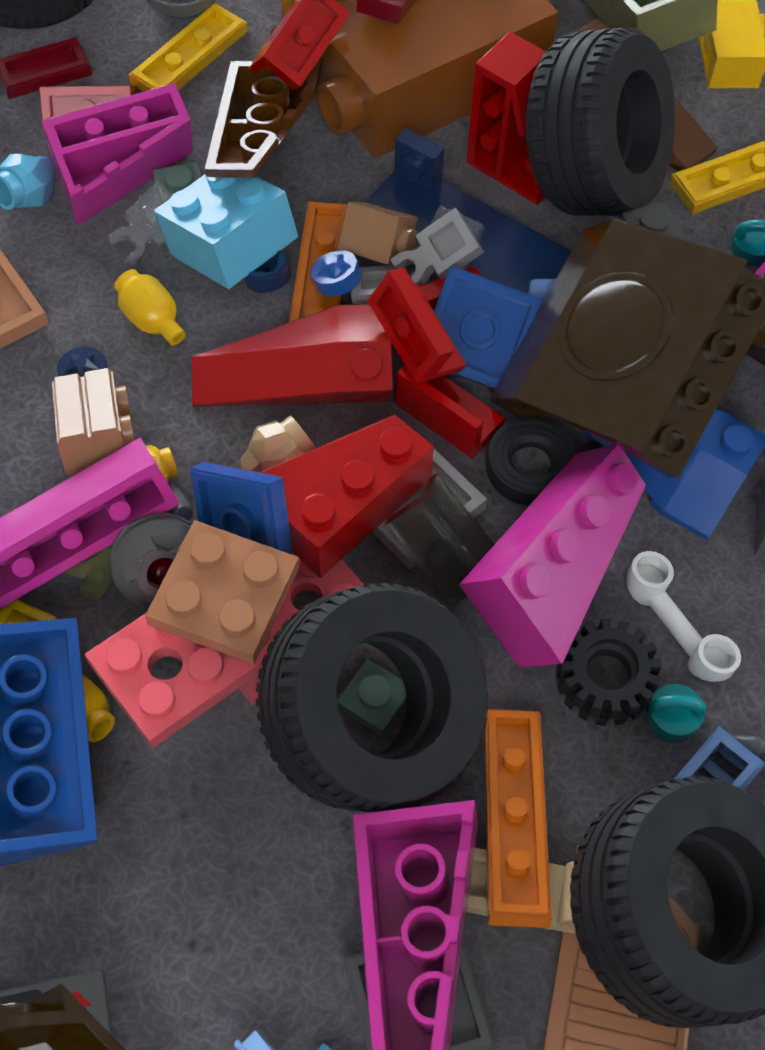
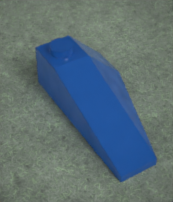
M716 409L679 478H668L624 450V452L645 482L644 490L652 498L650 504L662 516L708 540L765 447V434L726 412ZM580 430L594 445H602V447L613 445V443Z

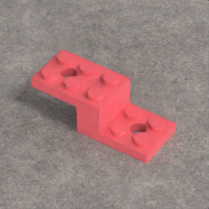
M299 560L296 580L292 582L255 664L148 626L145 617L146 613L84 655L99 679L153 749L237 689L242 692L252 706L256 703V698H258L256 687L257 683H260L261 680L258 678L259 669L263 667L261 662L264 655H268L267 648L271 642H274L273 637L275 634L282 630V625L286 620H290L293 614L300 611L292 604L293 598L298 593L313 591L323 598L333 593L363 586L364 584L343 560H340L321 578ZM164 657L179 659L183 665L175 677L161 680L151 674L153 665L159 659Z

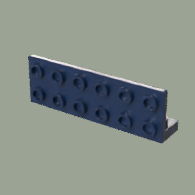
M407 127L395 138L394 172L366 200L367 203L418 217L415 228L418 233L456 207L484 250V253L460 269L464 270L475 266L481 277L528 294L531 280L557 279L571 253L569 249L442 180L444 147ZM417 241L415 250L421 246L419 241Z

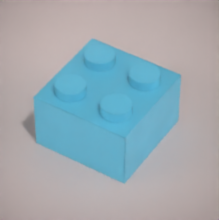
M203 175L184 190L173 194L170 200L154 210L169 252L176 259L228 290L277 254L279 250L281 251L298 238L286 192L257 176L254 178H214Z

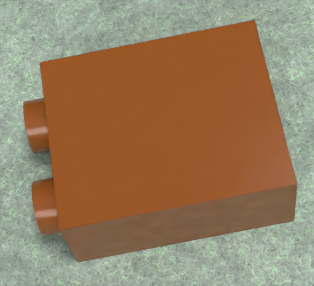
M281 0L282 19L295 0ZM336 0L351 14L318 60L320 61L321 71L316 100L320 113L329 129L335 135L342 136L352 131L374 159L395 150V138L406 127L421 136H425L470 115L476 62L509 31L547 51L554 43L558 11L547 0H416L400 24L356 12L357 0ZM276 27L271 30L270 36L272 35Z

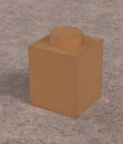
M348 202L338 249L390 265L392 264L390 259L400 252L415 250L418 241L415 236L418 234V231L415 229L418 217L372 203Z

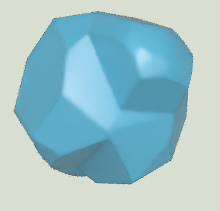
M10 154L0 165V207L5 210H12L14 208H36L45 205L51 197L55 183V166L52 161L45 156L33 157L24 154Z

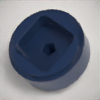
M279 250L277 254L253 272H250L244 278L247 287L259 293L272 292L283 287L291 277L287 255Z
M77 347L69 350L61 357L58 362L57 372L59 376L78 373L80 377H83L87 371L108 368L104 355L97 349Z

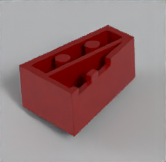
M509 31L475 64L466 163L538 206L546 197L535 180L529 160L526 138V112L534 72L546 51Z
M393 415L260 472L283 477L292 553L299 557V560L319 578L324 576L431 480L434 446L398 416Z

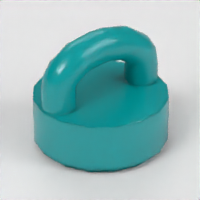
M747 220L740 223L734 230L730 242L731 252L736 257L748 260V265H762L765 262V220Z
M668 684L658 689L652 696L646 713L648 724L654 733L662 739L671 742H683L694 737L704 722L707 705L697 692L688 686Z

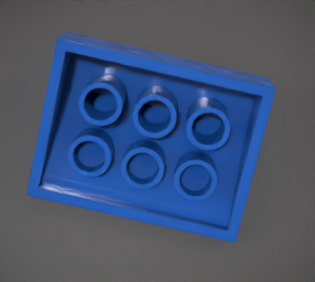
M77 618L0 624V866L97 843Z

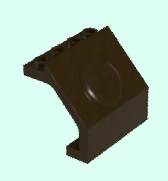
M615 218L585 228L493 392L490 401L517 418H541L542 415H546L603 438L624 449L668 478H679L765 319V281L745 268L748 262L746 259Z

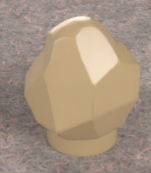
M290 415L281 423L273 421L255 428L249 446L240 458V468L260 473L313 450L315 446Z

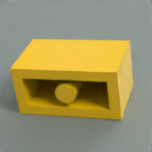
M717 0L716 30L698 37L708 88H759L765 72V15L759 13L757 0Z

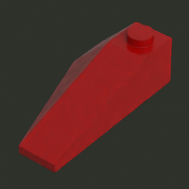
M338 305L192 357L193 407L391 402L392 398L391 340L370 305Z

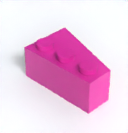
M175 83L42 120L49 154L77 226L154 178V169L170 167L193 152L191 119Z

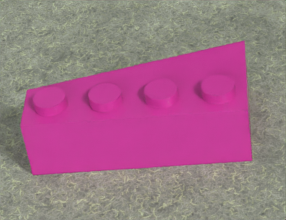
M615 444L575 454L459 584L514 662L520 667L563 664L644 491L645 482L624 450Z
M475 800L354 814L353 824L372 1050H450L478 828Z

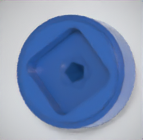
M348 251L327 253L320 257L311 268V277L316 289L325 296H340L348 293L356 287L362 276L355 255Z

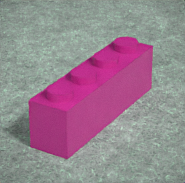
M141 437L0 518V609L111 545L118 533L134 519L150 513L167 512L180 504Z

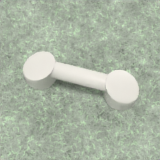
M645 551L639 553L632 561L627 572L626 583L633 599L642 605H650L690 658L687 665L689 671L694 676L710 682L723 681L730 678L741 663V653L738 646L730 638L719 634H712L702 638L665 592L674 576V570L670 561L657 552Z

